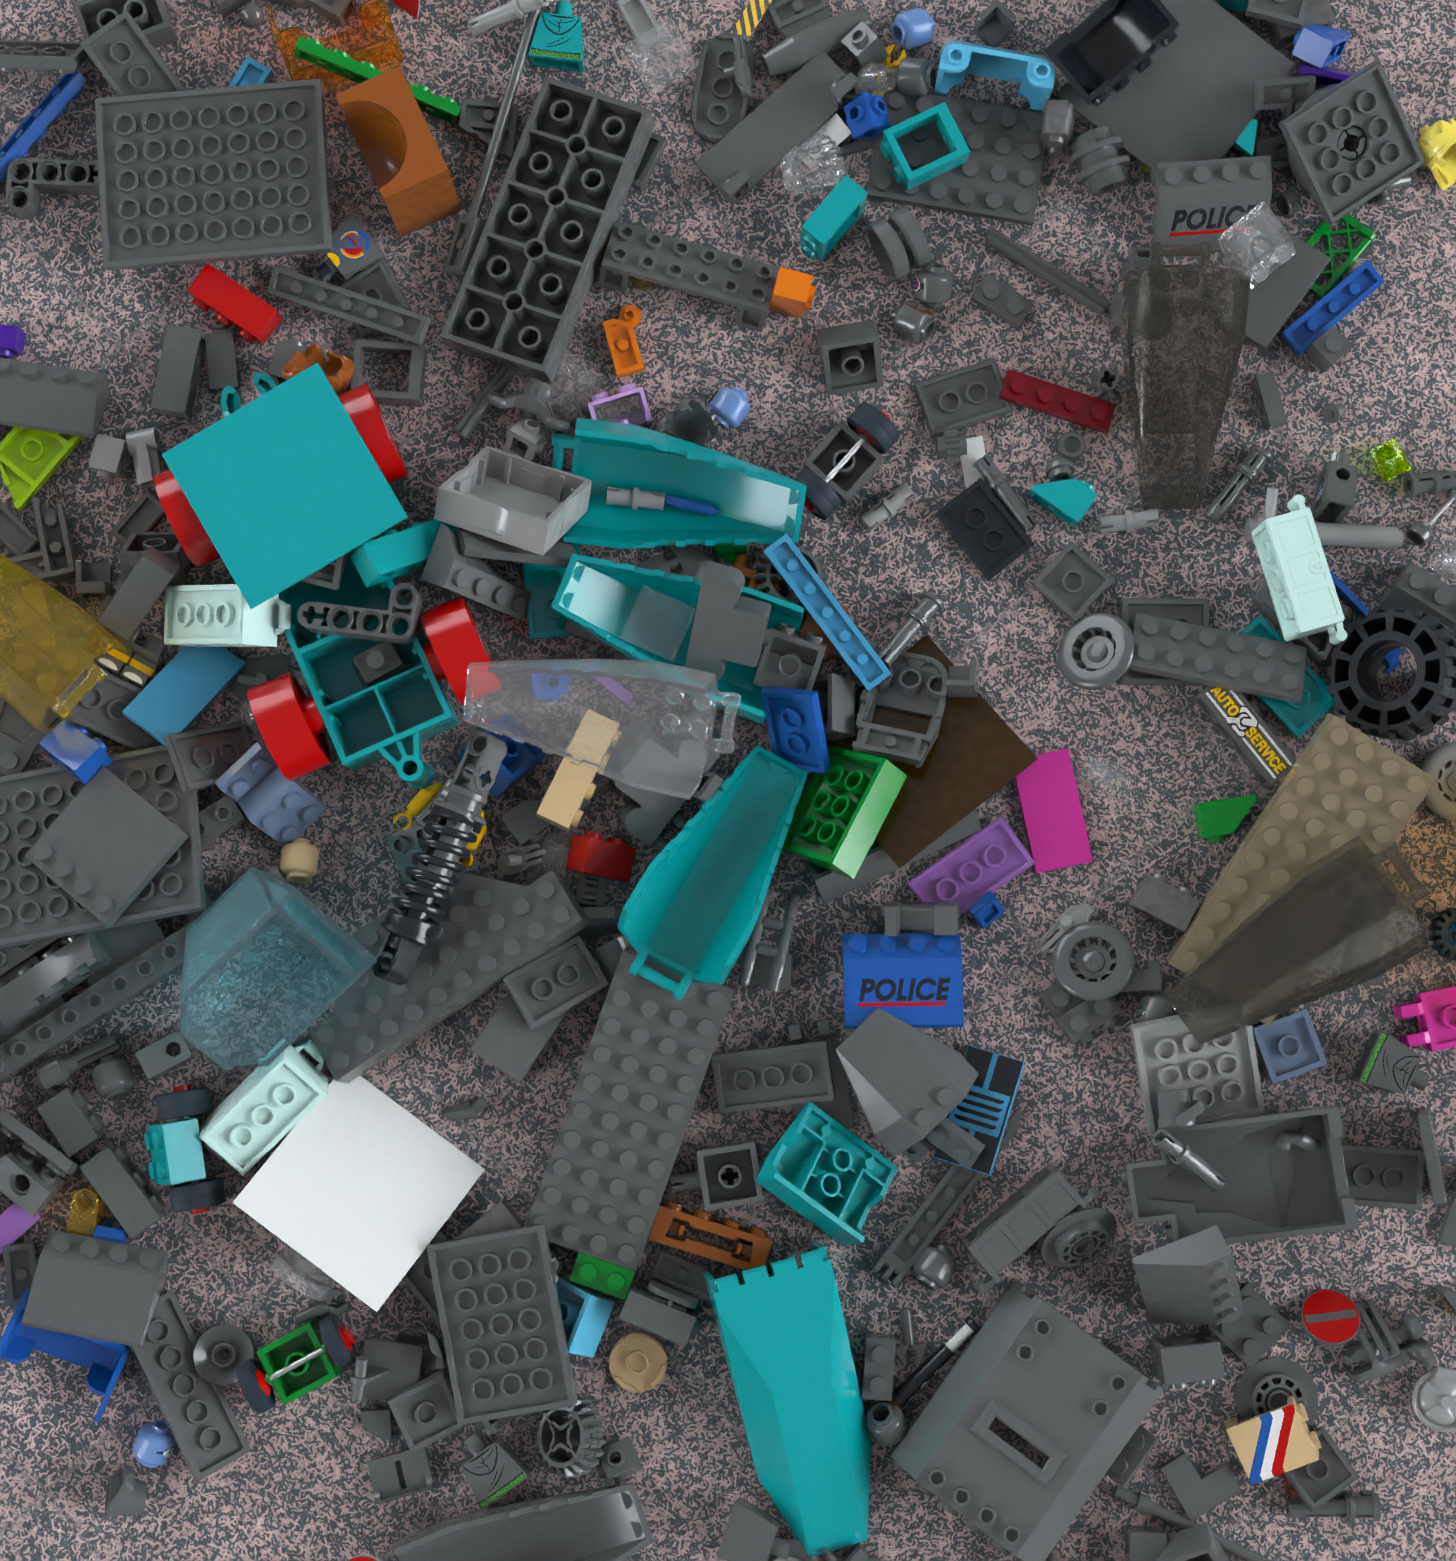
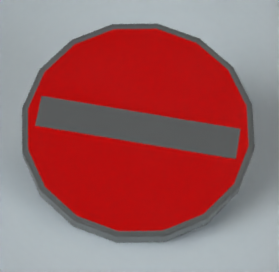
M1321 1289L1312 1292L1304 1300L1300 1310L1301 1323L1306 1333L1315 1341L1327 1346H1340L1349 1343L1357 1335L1361 1325L1360 1311L1355 1302L1346 1294L1335 1289Z

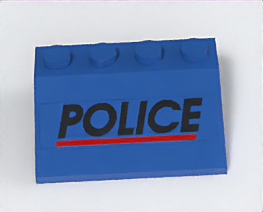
M960 932L957 935H934V933H899L897 936H885V933L842 934L841 957L843 959L845 1029H856L876 1008H880L914 1028L964 1026Z

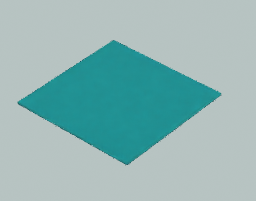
M318 362L162 454L250 609L259 606L408 518Z

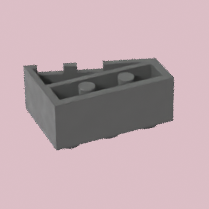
M1263 575L1250 602L1281 630L1266 578ZM1340 603L1344 617H1346L1350 607ZM1328 630L1291 640L1295 645L1307 647V656L1316 664L1327 658L1333 645L1329 641L1330 635Z

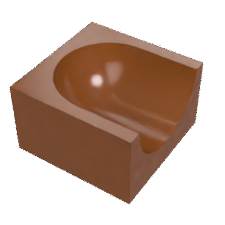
M400 66L335 95L400 237L462 210L448 167Z

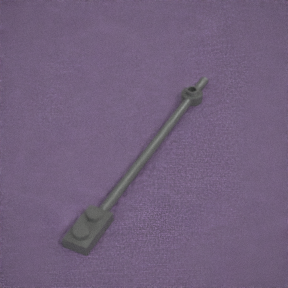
M548 0L549 5L528 14L467 217H462L458 220L443 271L452 276L466 274L481 237L485 221L480 219L479 215L541 11L548 8L553 0Z

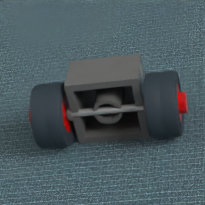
M862 402L847 419L848 426L843 421H840L806 459L802 470L793 479L807 486L803 510L808 513L811 512L822 520L828 519L840 504L846 508L883 466L885 458L881 454H885L900 437L898 429L891 422L889 416L869 403Z

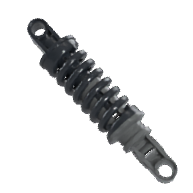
M483 730L476 731L469 738L467 748L461 762L457 766L452 783H449L447 787L449 793H447L445 800H434L432 803L433 808L428 819L436 823L425 824L424 831L430 837L420 838L417 844L423 850V853L415 852L411 856V860L417 867H408L405 870L407 878L415 883L401 882L398 889L401 893L408 896V899L395 897L392 901L393 906L402 911V913L398 914L396 913L397 910L389 908L384 921L380 924L388 932L372 965L373 974L377 978L399 986L406 984L412 976L414 966L423 946L433 947L435 944L433 942L436 933L432 931H438L440 924L432 919L430 915L443 917L446 914V909L436 903V901L450 902L452 900V894L446 890L447 886L456 887L459 880L453 876V872H463L465 869V865L459 861L460 856L468 858L471 855V850L465 844L466 842L475 843L477 835L473 832L480 834L482 827L486 824V821L479 816V811L488 801L486 798L507 753L505 742ZM465 770L471 771V774L466 773ZM480 776L486 778V780H481Z

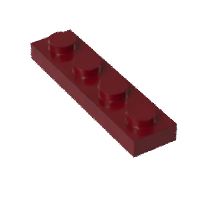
M1010 369L1005 374L998 398L1104 434L1109 431L1116 404Z

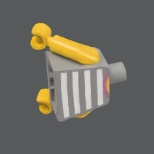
M448 779L443 784L434 783L421 789L406 806V812L394 816L393 824L396 823L400 816H404L407 819V824L402 830H407L412 825L411 818L414 815L417 816L415 821L423 826L427 823H436L428 819L433 808L432 803L434 800H445L447 793H449L447 787L449 783H452L453 779ZM481 809L479 816L485 820L484 811ZM486 824L482 827L480 834L473 832L477 835L475 843L466 842L465 846L471 850V853L473 850H477L487 830ZM472 854L466 858L464 862L465 867L473 864L474 858Z

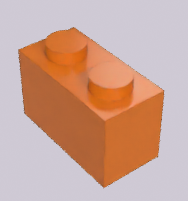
M780 267L768 311L801 319L804 310L809 312L814 299L816 286L811 285L813 275Z

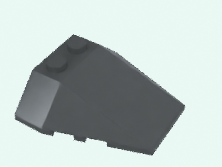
M876 1008L835 1048L849 1082L852 1084L859 1099L858 1102L868 1119L873 1135L894 1157L924 1139L967 1096L979 1075L958 1051L880 1008Z

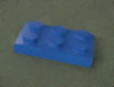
M766 685L761 690L764 711L767 713L766 721L772 753L807 772L826 774L831 767L818 692Z

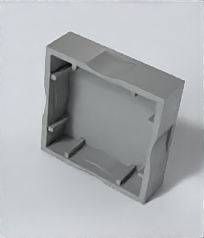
M486 446L470 460L464 469L453 474L438 487L434 519L543 556L587 512L592 480L563 470L540 465L523 457Z

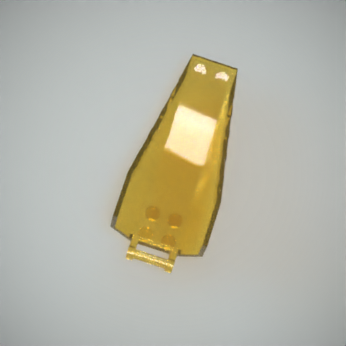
M0 553V695L37 730L48 734L53 728L44 720L50 706L59 716L66 720L72 714L71 710L88 691L98 681L102 682L107 677V674L93 661L114 648H118L127 654L131 649L109 628L97 621L98 618L89 610ZM87 669L88 675L61 702L58 698Z

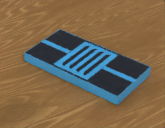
M968 1045L964 1058L979 1075L967 1096L946 1118L986 1145L970 1170L991 1176L1026 1063ZM936 1147L935 1159L966 1168Z

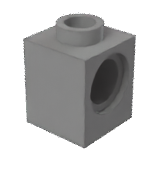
M97 434L88 465L89 468L97 473L96 477L107 481H113L114 477L124 479L130 457L126 441Z

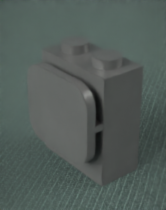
M653 1278L650 1279L648 1288L632 1282L619 1319L686 1346L688 1339L694 1341L701 1324V1319L697 1317L698 1309H696L699 1298Z

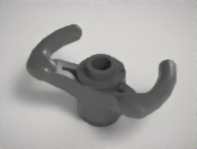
M529 376L528 381L525 380L521 392L511 395L493 393L488 397V401L492 406L499 409H504L505 407L521 409L520 415L535 420L538 416L550 429L567 431L570 428V422L566 418L560 417L556 419L548 402L552 392L550 390L551 383L543 379Z

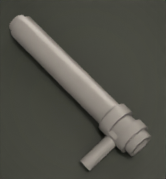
M1267 487L1263 516L1255 515L1254 518H1247L1244 529L1246 541H1251L1252 544H1255L1251 534L1252 531L1266 519L1275 517L1279 488ZM1315 522L1323 546L1395 550L1396 547H1401L1403 544V531L1398 530L1397 527Z

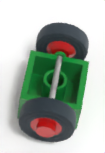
M332 1314L323 1318L320 1322H318L317 1318H314L264 1345L256 1352L267 1373L254 1359H248L236 1367L237 1380L243 1397L255 1412L261 1414L272 1409L276 1404L271 1384H273L283 1405H286L334 1379L344 1368L356 1363L358 1355L353 1334L336 1314Z

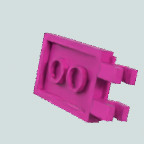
M1456 985L1416 993V997H1412L1413 1003L1393 1007L1395 1018L1412 1016L1417 1018L1419 1032L1399 1035L1400 1042L1405 1046L1423 1045V1049H1428V1051L1456 1047Z

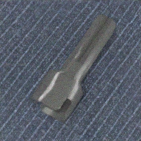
M111 1035L66 1057L59 1056V1054L35 1064L39 1080L43 1087L49 1091L70 1081L71 1073L119 1051L120 1044L117 1038Z

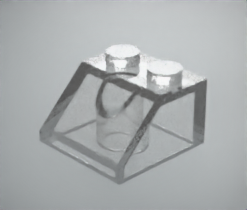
M1263 200L1217 237L1230 271L1250 289L1263 282L1269 274L1280 265L1286 263L1296 253L1291 236Z

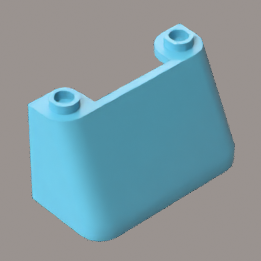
M951 40L942 47L933 95L947 97L948 92L953 87H963L965 74L1020 83L1018 97L1025 98L1028 101L1030 111L1044 113L1045 102L1049 100L1054 86L1055 68L1046 57L1041 55Z

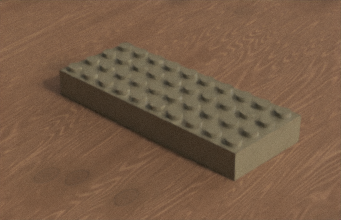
M1328 713L1194 913L1186 931L1180 934L1166 956L1167 962L1230 1003L1245 1000L1249 1004L1250 1015L1269 1027L1437 779L1340 718Z

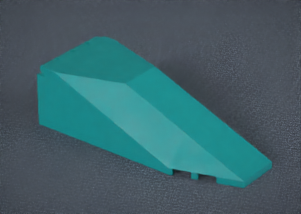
M816 1240L809 1241L812 1251L800 1254L802 1266L797 1267L795 1257L793 1256L772 1262L773 1274L769 1276L765 1265L741 1271L744 1281L742 1284H739L736 1273L715 1279L708 1271L702 1273L756 1475L810 1558H812L813 1554L815 1556L824 1554L823 1548L831 1552L867 1540L872 1444L869 1430L866 1426V1416L831 1261L827 1256L825 1246Z

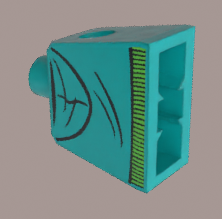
M557 1L555 14L542 13L540 15L529 50L531 66L584 72L582 22L580 17L571 16L573 5L570 2Z

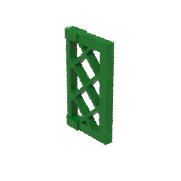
M1350 214L1339 219L1344 223L1345 230L1329 231L1331 225H1327L1324 221L1306 242L1313 247L1322 236H1326L1327 251L1321 252L1331 258L1329 262L1330 270L1323 271L1320 276L1330 275L1331 279L1323 288L1315 282L1309 290L1318 299H1321L1336 285L1376 237L1372 230L1361 224ZM1350 234H1358L1363 238V241L1357 248L1352 249ZM1346 235L1347 249L1332 250L1330 236ZM1348 254V259L1342 266L1334 270L1332 255Z

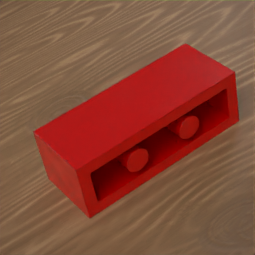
M208 263L187 290L194 298L192 303L204 312L210 309L216 313V320L227 328H230L231 325L240 330L238 334L251 344L257 341L264 345L282 320L281 315L275 308Z

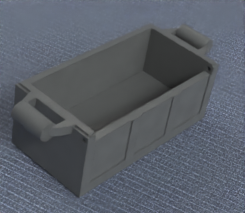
M1051 1165L1043 1168L962 1238L961 1242L988 1273L984 1278L976 1282L979 1291L986 1294L994 1284L1000 1283L1002 1279L998 1274L1077 1205L1085 1209L1091 1200L1098 1198V1190L1092 1186H1086L1079 1195L1058 1169Z

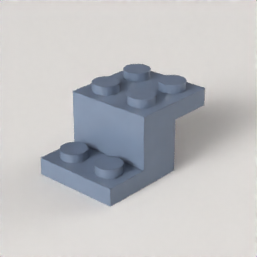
M258 742L215 781V784L221 791L239 804L252 824L283 846L293 842L295 838L301 835L328 809L321 799L306 789L299 778L291 782L288 781L278 768L269 750Z

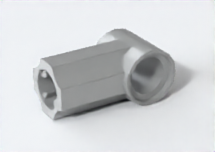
M156 427L126 432V444L129 454L134 461L138 486H155L153 477L162 473L159 456L162 447Z

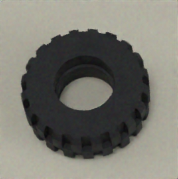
M1388 606L1386 610L1377 608L1369 611L1366 618L1361 616L1356 618L1351 623L1352 627L1349 630H1345L1347 638L1338 643L1337 647L1332 648L1330 657H1332L1331 666H1327V677H1330L1331 682L1328 685L1329 695L1336 699L1334 707L1337 712L1346 715L1345 721L1352 727L1361 729L1362 733L1388 740H1414L1416 735L1426 736L1434 731L1433 726L1444 725L1450 719L1448 714L1451 710H1456V640L1453 638L1455 636L1454 631L1449 626L1442 624L1440 619L1409 607ZM1400 647H1407L1411 650L1416 660L1417 673L1415 681L1405 695L1394 701H1388L1382 696L1378 688V668L1385 656L1391 651Z

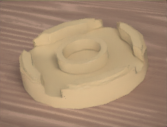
M631 1332L622 1336L613 1345L609 1356V1370L613 1380L622 1389L632 1393H641L655 1388L663 1379L667 1369V1354L662 1343L653 1335L645 1332Z

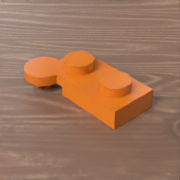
M633 305L622 307L618 314L619 319L613 318L602 321L617 378L645 371L633 329L641 321V312Z

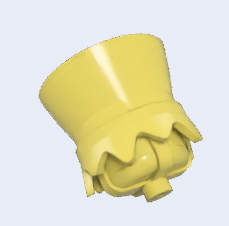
M1453 118L1449 120V123L1439 120L1431 127L1427 124L1419 131L1421 137L1418 139V145L1426 161L1423 165L1432 171L1442 190L1448 189L1456 182V121Z

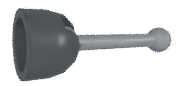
M1456 489L1450 492V497L1427 522L1417 521L1406 531L1407 537L1416 545L1423 547L1433 535L1431 525L1456 500Z

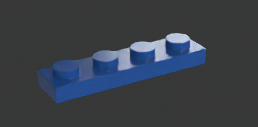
M1368 260L1364 261L1279 335L1296 356L1302 354L1312 343L1333 325L1337 324L1385 281Z

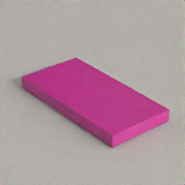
M1068 748L1035 755L1038 760L1014 778L1031 857L1036 862L1033 864L1035 873L1093 862Z

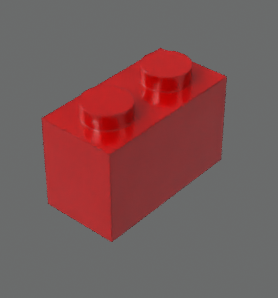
M586 831L585 836L573 835L566 870L608 878L610 880L629 882L636 848L625 846L626 840L608 837V841L602 840L603 835Z

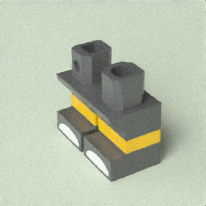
M139 627L136 628L128 641L113 632L110 643L104 652H100L95 662L145 688L160 672L165 662V659L161 657L165 651L166 644H164L162 639L151 634L144 648L137 645L136 643L144 631Z

